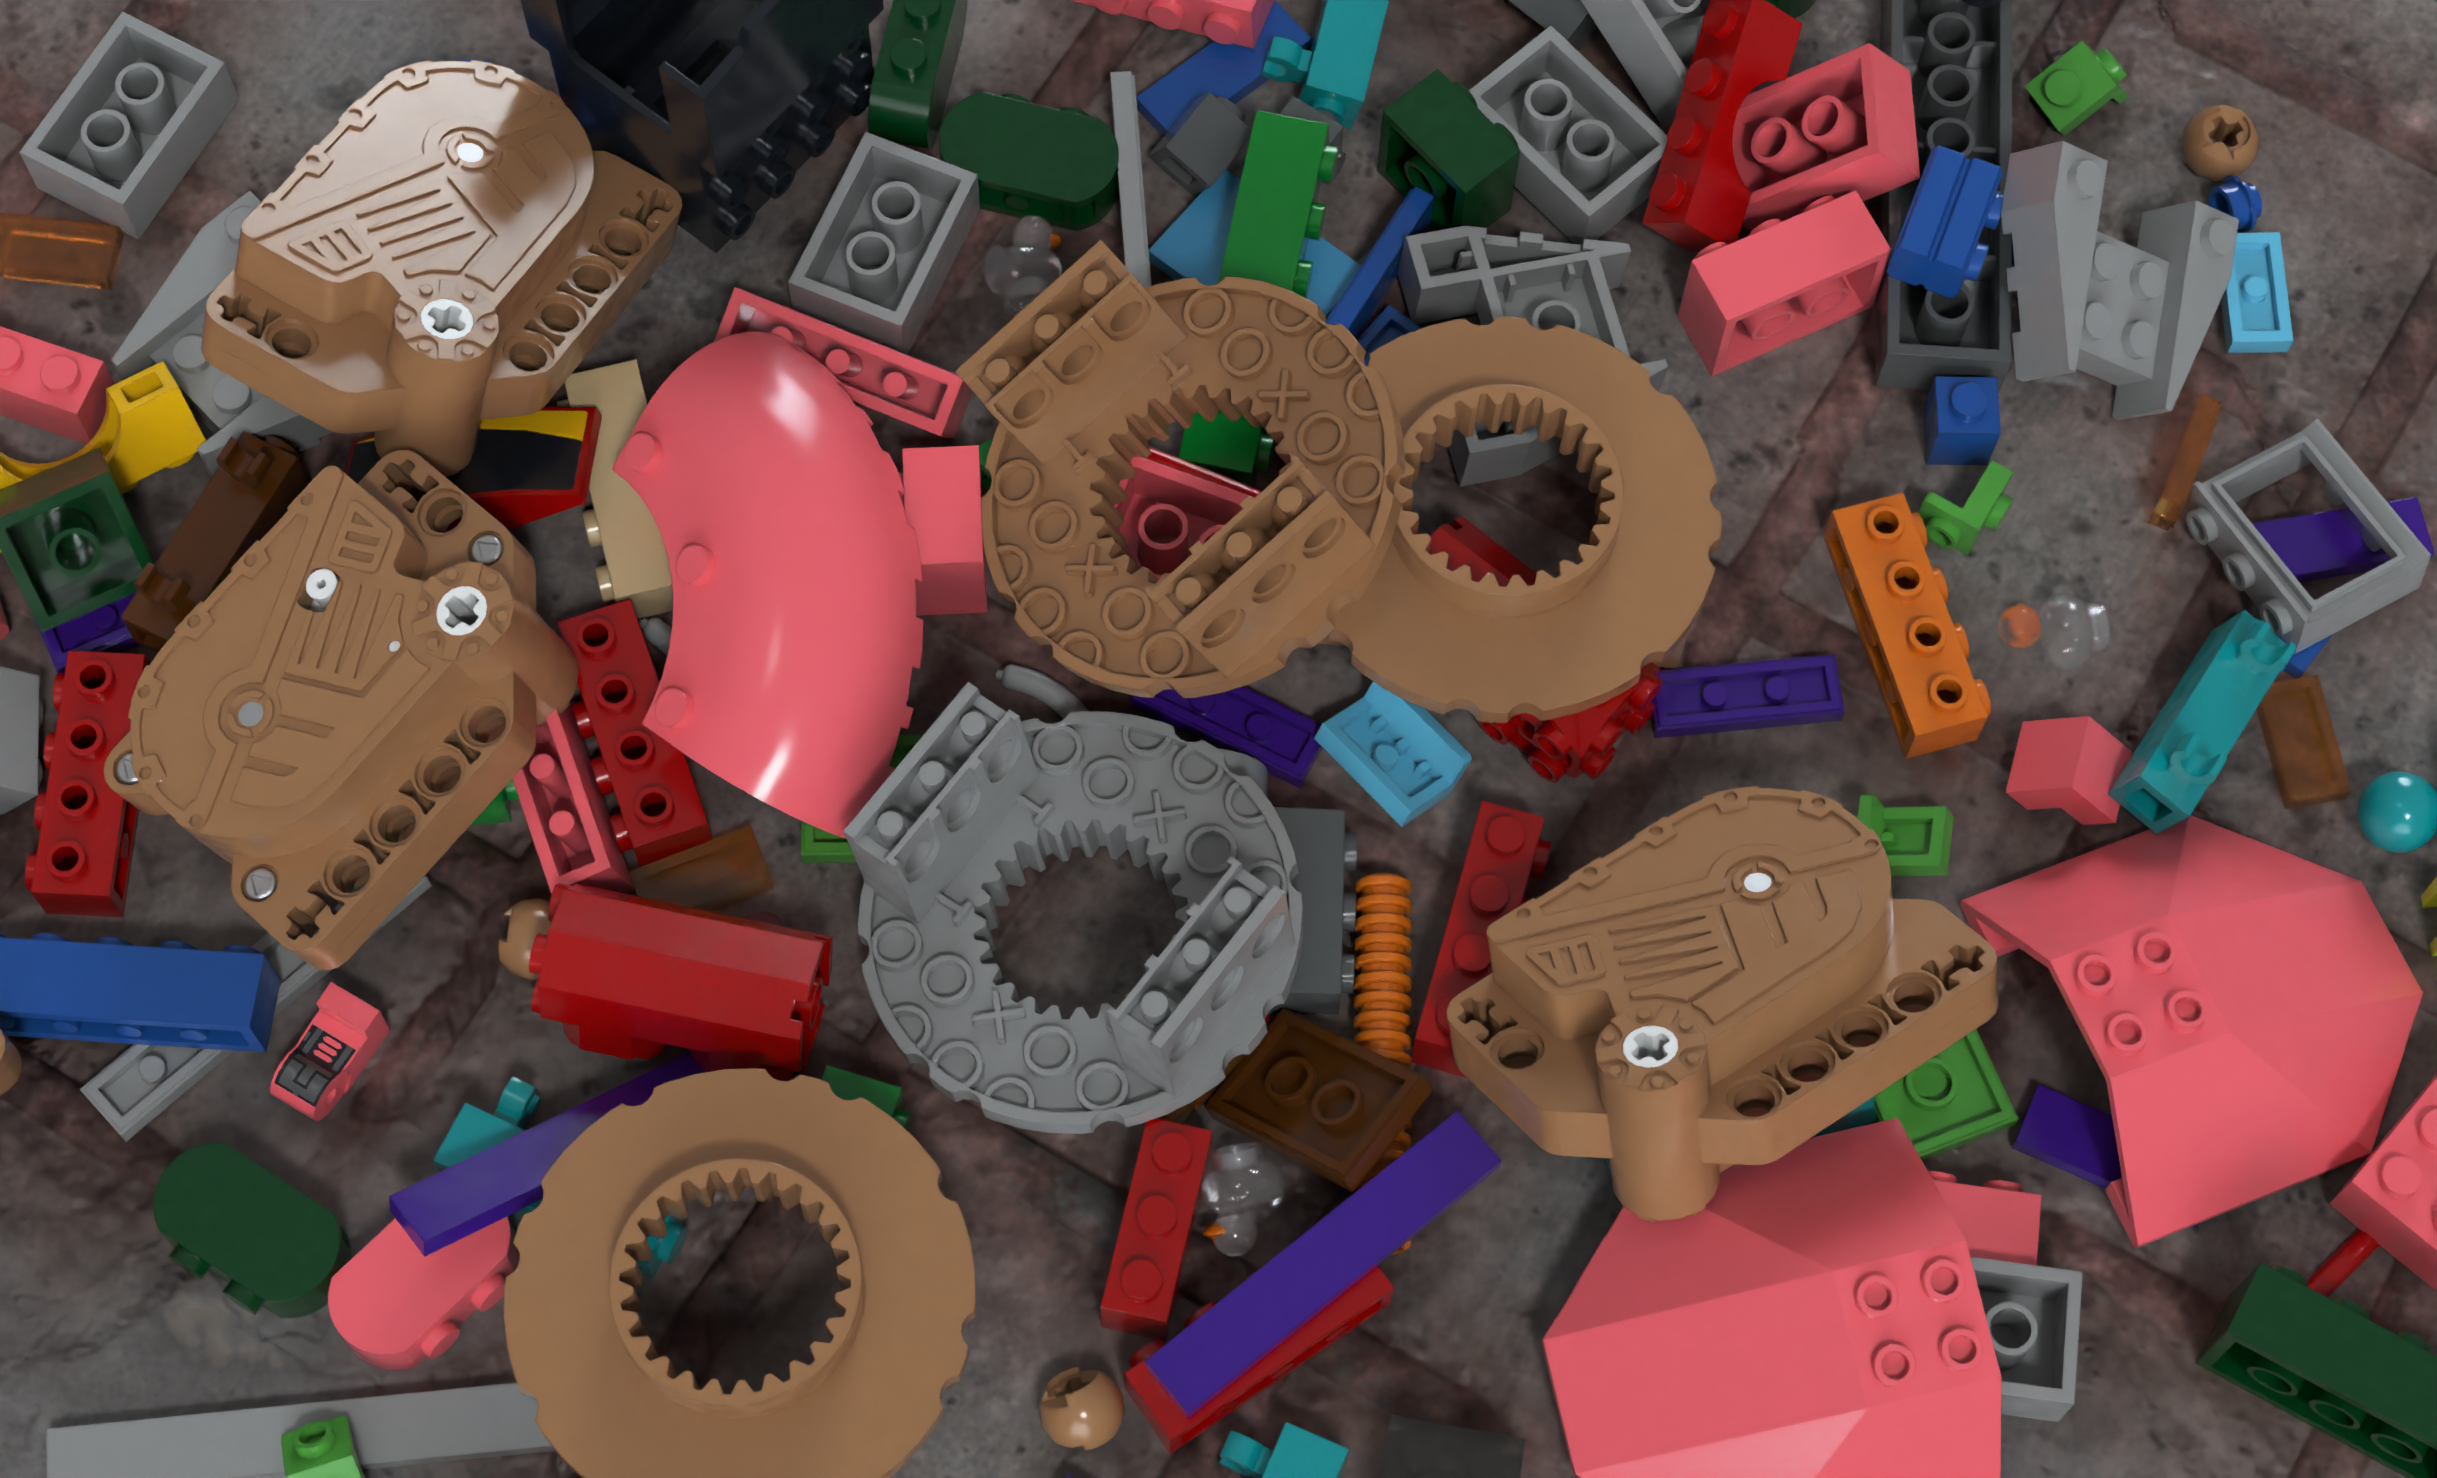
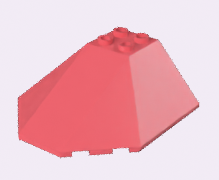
M2190 815V817L2158 834L2154 833L2151 829L1961 900V910L1970 928L1990 943L1996 951L1997 957L2021 949L2049 969L2106 1079L2122 1178L2110 1182L2105 1192L2133 1247H2141L2365 1158L2372 1153L2423 991L2362 881Z
M1898 1118L1812 1137L1769 1164H1734L1720 1173V1183L1714 1197L1706 1204L1705 1209L1694 1216L1688 1215L1681 1219L1655 1220V1222L1639 1218L1638 1215L1623 1206L1576 1281L1577 1284L1559 1314L1553 1319L1541 1339L1572 1471L1579 1478H2000L2001 1373L1967 1241Z

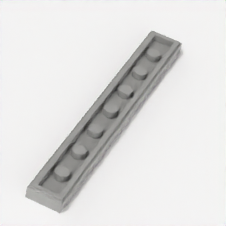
M517 1382L46 1429L47 1478H286L281 1436L297 1430L307 1423L325 1421L342 1415L347 1416L350 1423L354 1449L362 1470L556 1450L545 1438L535 1421L538 1411L536 1399L529 1395H523Z

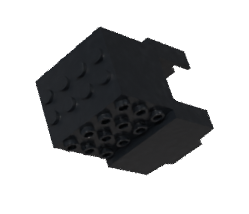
M521 0L529 35L549 51L560 98L585 130L592 150L606 151L614 154L673 187L682 198V210L678 225L715 253L730 239L735 241L741 238L751 227L755 213L770 198L777 199L782 196L791 186L796 171L811 156L816 158L822 155L831 145L836 130L851 115L857 117L869 106L874 76L869 24L884 10L883 0Z

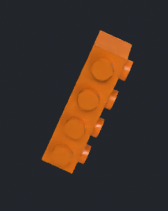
M1903 492L1833 510L1823 538L1904 758L1908 759L1976 741L1991 712L1990 698L1981 679L1974 680L1966 660L1969 658V643L1966 633L1959 622H1952L1946 607L1948 588L1945 577L1939 567L1932 568L1925 551L1927 533L1922 517L1918 512L1911 513Z

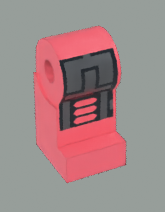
M332 982L329 983L316 1004L319 1010L295 1047L286 1054L279 1064L270 1086L271 1095L317 1122L331 1112L344 1093L347 1094L390 1032L380 1010Z

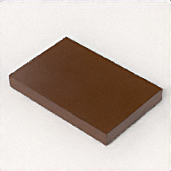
M1283 1008L1268 1026V1032L1260 1044L1250 1055L1244 1056L1204 1107L1214 1120L1354 1192L1433 1089L1424 1076Z

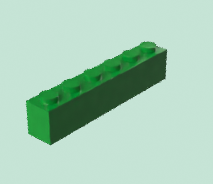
M1256 110L1218 283L1223 281L1225 277H1241L1267 282L1307 298L1312 278L1313 262L1304 260L1309 239L1320 240L1326 204L1317 203L1321 182L1332 184L1339 147L1329 145L1328 123ZM1219 410L1214 421L1207 422L1200 413H1195L1191 427L1184 430L1178 458L1254 487L1257 471L1264 473L1269 471L1275 440L1270 435H1266V431L1261 425L1258 428L1251 426L1242 415L1236 422H1232Z

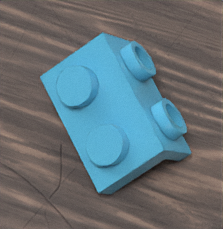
M1372 682L1363 698L1323 722L1314 737L1401 827L1449 796L1472 760L1471 754L1425 708L1398 697L1375 682Z

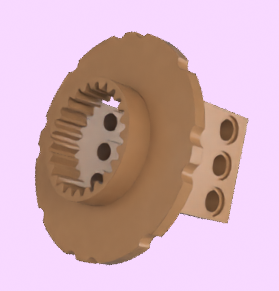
M1100 239L955 371L999 421L985 468L991 474L992 483L989 491L981 497L983 545L994 584L999 594L1007 601L1016 603L1014 619L1021 629L1039 646L1051 645L1053 648L1052 657L1066 669L1091 683L1112 691L1144 698H1154L1162 690L1168 689L1175 690L1183 698H1198L1224 693L1252 684L1285 667L1288 656L1298 647H1314L1335 628L1336 614L1341 607L1347 603L1358 602L1379 570L1390 546L1400 514L1401 503L1394 495V486L1399 476L1405 473L1403 433L1397 408L1383 376L1376 367L1365 366L1364 358L1366 351L1342 324H1327L1326 315L1317 304L1288 289L1267 282L1241 277H1225L1223 281L1211 286L1201 284L1194 277L1144 288ZM1219 410H1221L1232 422H1236L1242 415L1251 426L1258 428L1261 425L1278 444L1275 447L1276 453L1287 464L1279 470V477L1254 499L1250 495L1247 496L1240 503L1243 509L1204 544L1198 540L1189 549L1192 555L1171 574L1164 573L1159 579L1149 568L1144 566L1140 568L1135 559L1124 549L1128 544L1127 540L1116 529L1124 523V516L1113 506L1127 499L1128 494L1119 486V483L1123 479L1135 477L1137 472L1131 464L1134 456L1147 458L1151 454L1148 440L1155 437L1166 441L1169 438V425L1176 421L1184 429L1191 427L1195 413H1200L1207 422H1213Z
M1497 317L1492 323L1482 326L1472 324L1466 318L1451 320L1402 335L1370 353L1367 366L1376 367L1387 383L1397 408L1403 433L1405 473L1399 476L1394 486V495L1401 503L1400 514L1390 546L1379 570L1358 602L1347 603L1341 607L1336 614L1335 628L1318 644L1347 646L1351 652V664L1359 672L1383 689L1410 703L1441 714H1446L1453 709L1467 710L1475 716L1477 721L1489 723H1507L1511 717L1521 713L1534 715L1540 721L1579 713L1605 703L1632 688L1639 681L1642 667L1648 663L1653 662L1658 667H1664V670L1677 669L1688 631L1700 613L1711 586L1715 567L1710 562L1709 555L1718 549L1722 530L1721 512L1713 506L1710 499L1715 493L1717 486L1716 473L1708 450L1695 424L1680 402L1672 394L1666 395L1655 390L1650 383V372L1619 349L1591 335L1562 325H1557L1547 330L1537 329L1530 325L1526 318ZM1507 421L1511 423L1514 433L1521 435L1529 426H1534L1537 428L1538 440L1543 443L1554 436L1560 438L1559 452L1562 455L1574 452L1579 453L1576 469L1580 473L1591 472L1588 488L1590 493L1598 494L1594 508L1595 515H1598L1596 525L1592 528L1589 544H1581L1579 546L1575 563L1565 559L1560 561L1556 578H1553L1544 570L1537 571L1534 585L1527 586L1520 575H1512L1507 587H1501L1498 585L1493 573H1487L1479 582L1471 580L1469 566L1464 564L1452 572L1447 569L1449 555L1446 552L1429 554L1431 537L1429 534H1417L1419 516L1417 513L1411 512L1413 481H1417L1419 478L1421 461L1429 463L1433 459L1435 443L1446 448L1452 444L1454 430L1457 429L1468 438L1473 436L1476 423L1483 422L1490 433H1497L1502 422ZM1302 646V647H1299V648L1312 649V647H1310V646Z
M758 1068L724 1069L698 1073L654 1087L651 1097L641 1105L627 1106L622 1103L610 1110L574 1140L545 1174L541 1181L543 1199L536 1209L523 1215L513 1243L520 1254L519 1265L505 1279L504 1325L507 1349L514 1377L522 1394L536 1399L538 1411L535 1421L545 1438L563 1461L581 1478H890L922 1447L945 1414L941 1404L942 1395L951 1384L961 1381L970 1353L969 1346L963 1340V1330L971 1320L976 1318V1274L971 1241L957 1201L945 1198L939 1190L942 1175L935 1161L904 1127L871 1102L862 1097L854 1100H843L832 1092L828 1082L801 1074L793 1080L778 1081L772 1078L766 1069ZM746 1187L754 1190L757 1201L765 1202V1200L772 1202L774 1196L780 1197L782 1207L787 1210L800 1203L805 1221L809 1224L818 1221L822 1238L826 1243H831L837 1264V1276L841 1291L835 1294V1303L839 1317L828 1318L825 1324L831 1342L814 1341L810 1345L814 1362L810 1365L797 1360L790 1362V1379L782 1382L772 1373L766 1374L761 1391L754 1392L746 1380H738L731 1394H724L717 1379H711L702 1390H699L692 1372L686 1370L677 1376L670 1359L666 1356H658L639 1318L638 1312L641 1311V1304L634 1288L641 1286L644 1279L637 1262L648 1261L653 1256L647 1238L649 1236L659 1238L667 1236L668 1230L664 1219L669 1214L681 1220L689 1217L688 1202L690 1200L696 1199L706 1208L712 1206L716 1191L723 1192L724 1190L731 1201H738Z

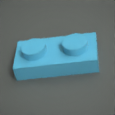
M2280 232L2237 233L2231 278L2221 298L2227 353L2288 352L2294 342Z

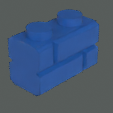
M1940 145L1933 147L1886 272L1889 274V277L1914 286L1921 284L1926 290L1949 298L1958 296L1964 278L1976 282L1989 246L1978 242L1983 226L1995 230L2001 216L2004 193L1997 191L2004 172L2001 167L1977 158L1967 159L1965 154Z

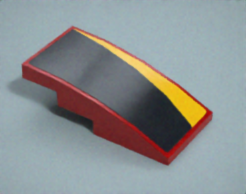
M543 407L538 412L529 415L481 420L476 449L469 464L455 475L446 478L508 530L586 503L602 414L596 407ZM374 435L351 442L344 473L357 484L381 459L376 452ZM416 487L409 491V494L418 502L426 494ZM462 518L453 521L447 530L458 526Z

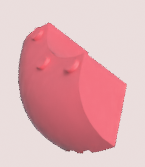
M765 332L737 333L708 344L690 356L670 374L649 401L612 468L615 473L627 481L638 493L651 512L664 542L672 577L673 616L668 655L653 702L642 724L692 760L737 788L794 818L846 839L843 832L896 769L889 766L896 748L900 728L909 729L914 709L906 705L912 668L920 669L923 650V619L916 617L917 597L915 583L922 582L921 560L915 528L907 525L904 506L901 500V496L905 494L897 468L890 454L881 449L871 429L873 422L863 409L854 404L842 388L843 384L823 364L788 340Z

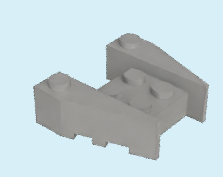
M2065 141L2010 153L2001 218L2003 235H2012L2015 267L2006 268L2008 292H2017L2021 331L2012 333L2016 379L2024 382L2074 373L2077 369L2117 386L2112 418L2116 420L2171 412L2231 278L2239 219L2197 200L2142 212L2138 246L2136 248L2097 231L2107 160Z
M250 190L201 228L111 359L121 381L164 361L191 411L214 433L211 438L197 448L211 479L220 467L216 459L231 437L237 440L243 431L263 441L267 436L276 437L290 445L293 449L298 448L299 452L320 444L319 438L334 433L218 370L208 363L202 354L201 342L206 301L216 287L236 267L241 224L261 203Z
M1460 226L1405 237L1397 274L1411 321L1421 324L1478 313L1481 326L1492 323L1497 317L1526 318L1529 324L1537 329L1547 330L1557 325H1562L1591 335L1619 349L1630 357L1609 290L1620 287L1631 255L1629 244L1584 239L1582 245L1544 241L1543 234L1520 232L1519 238L1487 234V228ZM1666 359L1641 363L1650 372L1651 385L1659 392L1668 369ZM1507 421L1502 422L1497 433H1490L1482 422L1476 423L1473 436L1468 438L1457 429L1454 430L1452 444L1448 448L1459 485L1462 487L1519 476L1560 454L1561 439L1554 436L1543 443L1538 440L1537 428L1534 426H1529L1521 435L1514 433L1511 423Z

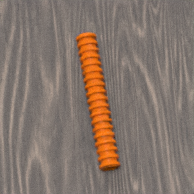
M1373 873L1355 882V893L1360 897L1356 900V913L1360 917L1355 920L1354 931L1360 936L1355 939L1354 950L1361 955L1355 958L1354 969L1360 973L1354 979V989L1360 993L1354 997V1009L1360 1013L1354 1016L1353 1027L1360 1033L1354 1036L1353 1042L1410 1069L1412 1057L1405 1052L1411 1049L1412 1038L1405 1032L1411 1029L1412 1018L1405 1013L1411 1010L1412 998L1406 995L1412 988V979L1406 975L1412 969V960L1406 956L1412 950V940L1406 935L1412 931V921L1406 916L1412 913V902L1406 897L1412 894V883L1409 879L1398 874ZM1412 1118L1356 1189L1359 1190L1404 1154L1406 1149L1411 1147L1412 1137L1405 1130L1411 1127ZM1411 1239L1408 1242H1406L1403 1246H1401L1398 1250H1396L1392 1255L1400 1254L1405 1250L1409 1249L1411 1246Z

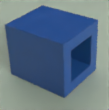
M1935 376L1923 407L1926 465H1988L2001 435L1997 377Z

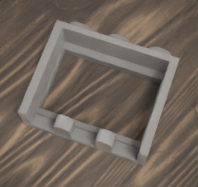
M2319 419L2314 420L2294 436L2203 483H2200V481L2193 483L2185 515L2188 528L2193 537L2200 544H2207L2222 562L2223 570L2229 582L2237 590H2244L2259 608L2262 621H2267L2271 625L2275 635L2282 637L2286 643L2292 642L2297 646L2295 654L2419 589L2431 557L2428 550ZM2311 463L2326 479L2325 493L2329 501L2335 506L2345 503L2363 524L2362 537L2366 546L2373 552L2382 548L2391 558L2386 563L2316 600L2309 595L2236 504L2238 501Z

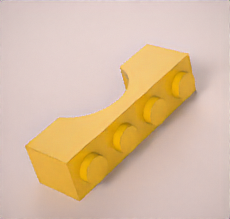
M161 361L106 388V411L103 422L91 441L73 455L55 462L37 464L21 462L0 452V490L101 448L122 494L134 488L139 480L164 468L179 467L187 463L198 452L197 448L206 440L177 383L164 361Z

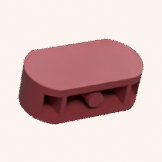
M507 1216L425 1257L395 1218L331 1279L328 1291L329 1313L334 1326L351 1350L366 1363L387 1370L414 1368L427 1356L430 1359H435L447 1351L460 1335L458 1327L477 1309L480 1312L487 1311L504 1296L506 1276L513 1273L518 1266L519 1251L513 1243L516 1231L509 1217Z

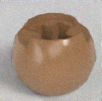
M2225 104L2209 106L2191 118L2183 130L2182 151L2185 162L2198 176L2216 182L2224 181L2227 176H2239L2252 165L2258 153L2259 136L2255 123L2243 110Z
M543 898L527 899L505 910L504 915L509 916L507 938L499 939V960L511 974L530 981L537 980L539 974L529 972V959L536 935L538 933L548 935L551 921L548 919L550 901Z
M1079 1367L1068 1369L1053 1377L1046 1384L1038 1405L1042 1426L1055 1444L1070 1448L1083 1446L1085 1451L1097 1448L1110 1441L1117 1434L1125 1414L1123 1395L1109 1374L1098 1370L1081 1372Z

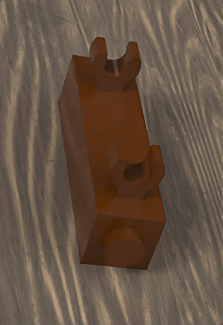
M245 431L241 433L237 440L232 437L228 440L216 459L220 467L156 564L153 565L148 562L134 583L137 593L121 615V619L135 642L158 653L175 633L174 629L200 601L204 602L232 572V566L256 540L260 541L288 511L287 507L309 484L298 460L299 454L295 449L276 437L267 436L263 441Z

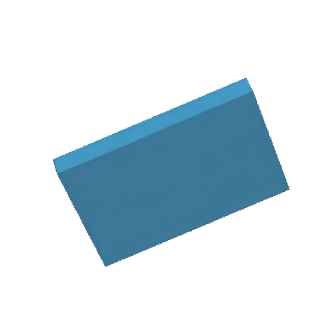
M1225 169L1210 188L1202 191L1149 249V262L1174 280L1196 277L1203 285L1211 286L1217 284L1241 179ZM1320 236L1319 241L1308 240L1304 260L1313 262V272L1307 299L1317 304L1327 319L1361 265Z

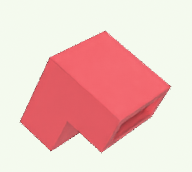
M2090 716L2023 721L2005 793L2027 810L2061 808L2081 825L2116 823L2120 804L2110 797L2108 793L2130 760L2132 751Z

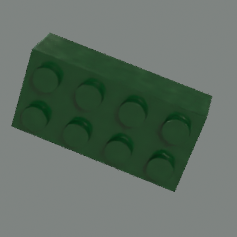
M2261 1262L2229 1295L2195 1364L2406 1478H2437V1356L2432 1354V1347L2426 1341L2413 1334L2403 1331L2392 1333L2370 1321V1314L2352 1301L2343 1298H2333L2331 1300L2308 1288V1281L2301 1274L2281 1265H2271L2269 1267Z

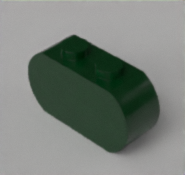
M893 0L872 79L868 108V133L895 143L927 149L933 148L937 140L963 39L967 0Z
M980 92L959 101L943 119L939 131L940 160L978 174L980 209L1080 231L1101 221L1111 211L1117 200L1119 148L1116 138L1111 129L1101 119L1090 117L1082 110L1072 107L1055 109L1033 104L1026 98L1015 94L998 96Z
M224 1142L205 1143L183 1152L167 1166L157 1183L153 1198L155 1221L160 1232L174 1248L169 1254V1258L184 1270L199 1279H202L207 1271H210L228 1283L222 1292L237 1305L254 1315L263 1306L279 1318H298L312 1314L328 1304V1291L332 1277L351 1260V1247L348 1236L331 1211Z

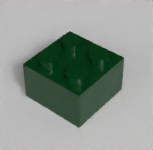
M1437 68L1383 110L1377 171L1404 199L1411 189L1414 190L1415 186L1434 196L1430 225L1436 231L1460 226L1488 228L1511 210L1520 157L1518 143L1513 134L1500 123L1493 124L1478 109L1473 95L1464 85L1459 82L1452 83Z
M101 448L0 490V550L42 633L137 592L134 587L135 581L148 562L155 565L153 557Z

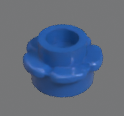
M2231 175L2224 179L2222 185L2215 186L2209 191L2208 206L2239 219L2238 233H2246L2255 227L2257 218L2262 213V200L2253 184L2246 183L2245 181L2240 182L2237 176Z

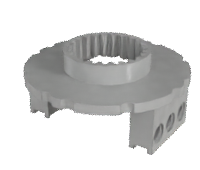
M967 682L843 831L864 878L859 905L858 935L862 944L869 948V955L865 962L861 964L863 976L872 1003L889 1037L910 1064H922L930 1070L929 1078L932 1085L942 1094L955 1102L963 1099L978 1102L985 1117L1021 1129L1062 1134L1093 1133L1097 1126L1106 1121H1117L1124 1124L1125 1127H1130L1167 1115L1193 1102L1226 1078L1225 1069L1234 1057L1242 1054L1250 1055L1260 1044L1268 1032L1265 1023L1268 1012L1274 1006L1285 1003L1298 969L1303 944L1305 914L1302 893L1292 886V881L1299 871L1295 853L1285 826L1272 803L1249 775L1238 776L1227 768L1228 765L1224 753L1204 740L1197 742L1181 740L1175 734L1174 726L1138 715L1103 711L1069 712L1066 718L1054 724L1044 723L1038 718L1021 722L1019 715L1010 709L1006 712L982 696L977 687ZM1080 846L1086 857H1093L1099 846H1107L1110 858L1117 860L1128 850L1133 866L1139 868L1149 862L1153 878L1156 881H1165L1168 895L1171 899H1174L1176 904L1175 918L1179 932L1173 935L1171 942L1158 958L1153 954L1144 964L1146 973L1132 991L1125 995L1124 1001L1117 1009H1114L1108 1002L1101 1004L1098 1017L1091 1019L1083 1007H1077L1070 1019L1062 1018L1057 1005H1051L1043 1014H1040L1035 998L1028 996L1020 1000L1015 985L1012 982L1005 983L992 953L996 950V944L991 929L998 928L1000 924L995 907L1008 906L1010 903L1006 886L1009 884L1022 887L1026 884L1023 870L1029 866L1042 872L1046 869V856L1052 853L1064 862L1069 860L1073 847Z

